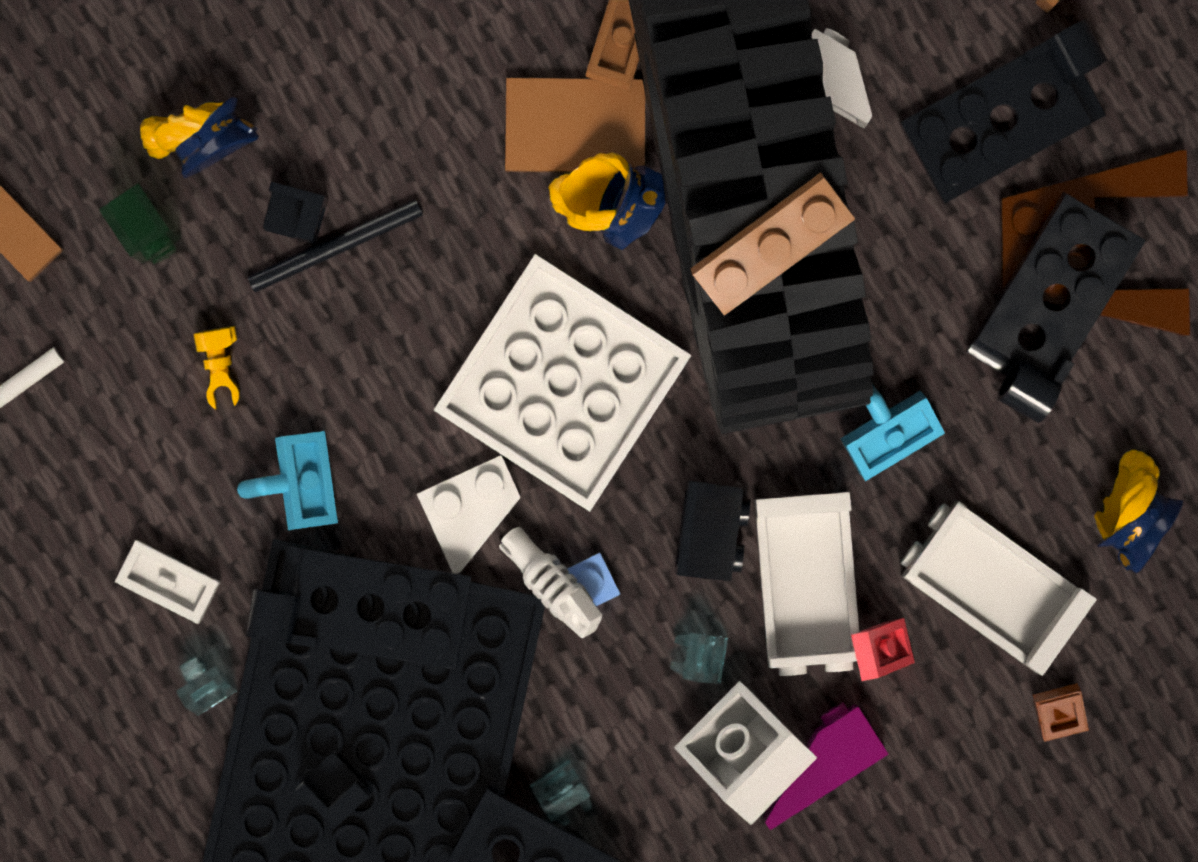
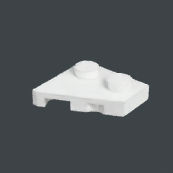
M502 455L417 493L452 572L456 574L465 568L521 498Z

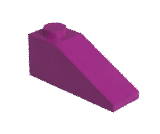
M844 702L820 716L824 724L815 729L806 745L817 759L770 805L763 817L769 830L780 825L888 755L885 747L856 704L847 709Z

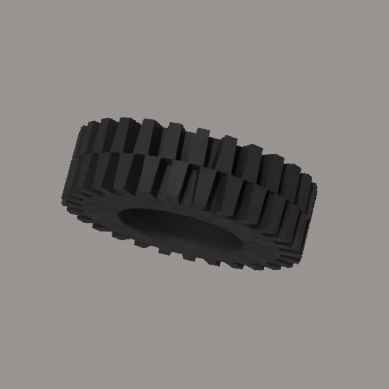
M629 0L635 28L634 35L637 53L644 77L642 81L653 126L652 134L655 150L663 176L665 199L671 217L676 253L680 260L687 304L689 303L692 326L696 344L699 347L705 382L708 385L713 411H715L716 422L721 434L869 405L871 403L870 397L873 396L871 381L873 361L868 342L871 341L869 321L862 297H866L863 273L854 251V244L858 243L854 221L725 316L698 283L690 270L820 172L848 207L844 185L848 184L843 157L838 155L833 132L836 120L831 96L826 97L824 90L823 60L818 39H812L808 0Z

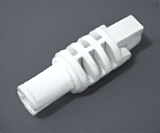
M521 527L514 528L503 537L499 548L520 568L523 573L524 584L528 589L533 590V594L538 599H541L542 604L546 608H550L549 611L554 617L563 621L581 638L595 632L603 615L592 602L593 599L581 583H577V579L573 574H568V569L563 564H560L559 559L555 555L545 554L540 550Z

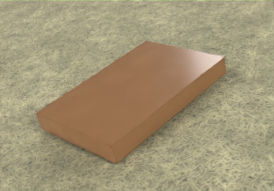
M506 78V172L571 173L579 167L583 160L594 157L598 153L607 154L611 152L621 155L633 168L645 165V91L642 79H633L630 90H626L594 79Z

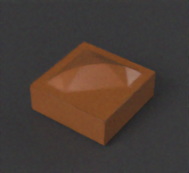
M1078 683L1032 695L1041 737L1044 742L1089 731L1082 692Z

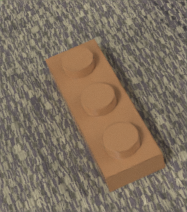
M820 172L690 270L698 283L725 316L854 221L855 217Z

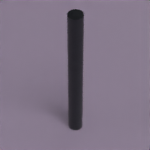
M411 200L247 276L253 291L256 293L423 216L417 200Z

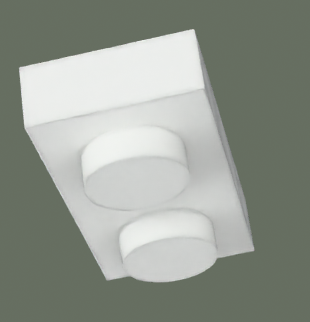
M135 540L115 583L199 624L221 581L139 540Z

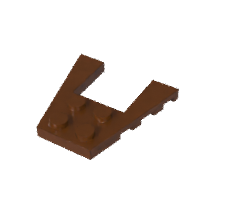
M1187 150L1172 152L1002 198L1000 200L1002 291L1063 191L1095 209V199L1187 197ZM1087 244L1073 246L1067 257L1069 265L1073 268L1087 266L1092 259V249ZM1061 284L1050 285L1043 293V302L1062 306L1068 297L1067 288ZM1189 289L1115 290L1100 316L1180 336H1189Z

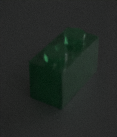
M137 183L99 209L131 258L141 263L151 260L153 265L168 258L177 250L173 243L181 239V236L153 194Z

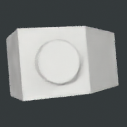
M826 28L824 33L814 29L812 39H818L823 60L824 90L826 97L831 96L833 111L858 126L865 128L872 117V112L856 53L848 48L850 41L831 29Z

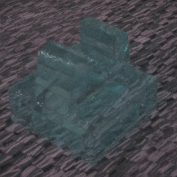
M691 632L689 635H677L674 643L687 647L685 662L671 661V669L683 675L682 679L721 684L728 638Z
M196 656L179 666L188 684L176 690V693L184 707L197 716L237 692L227 674L216 666L207 670L204 663L199 662Z
M569 760L530 785L540 806L551 822L556 820L565 826L570 823L566 815L567 811L578 804L582 806L585 812L592 808L589 799L590 794Z

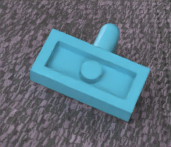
M873 386V396L870 397L871 403L866 405L873 419L840 439L859 474L867 481L942 436L945 432L930 403L921 391L889 409L882 395Z
M325 431L275 438L280 475L244 480L237 487L238 494L244 499L283 493L288 530L338 523Z

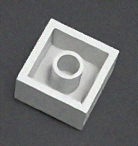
M741 681L674 747L721 799L750 825L817 759Z

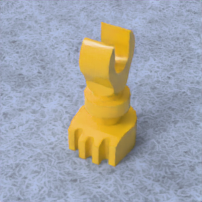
M235 326L194 333L196 351H206L207 359L203 360L204 369L210 370V384L207 390L208 403L214 409H217L215 391L220 386H226L231 390L235 406L240 398V389L230 376L228 366L232 365L231 356H226L224 349L238 340Z

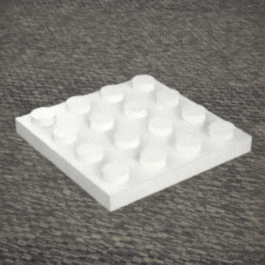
M535 254L434 408V411L590 512L691 355Z

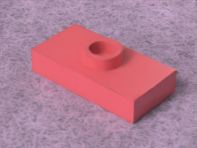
M904 618L887 621L851 635L862 681L880 678L915 663Z

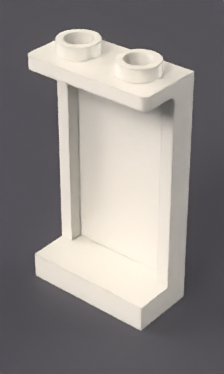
M850 492L754 500L768 667L779 668V676L807 674L806 665L825 664L826 672L854 670L853 662L857 661L851 635L859 632L849 515V511H851Z
M954 501L951 507L943 503L927 525L933 529V532L926 542L922 545L916 541L903 557L900 564L905 566L906 570L901 577L1035 673L1043 676L1097 599L1082 588H1077L967 509V506L960 501Z

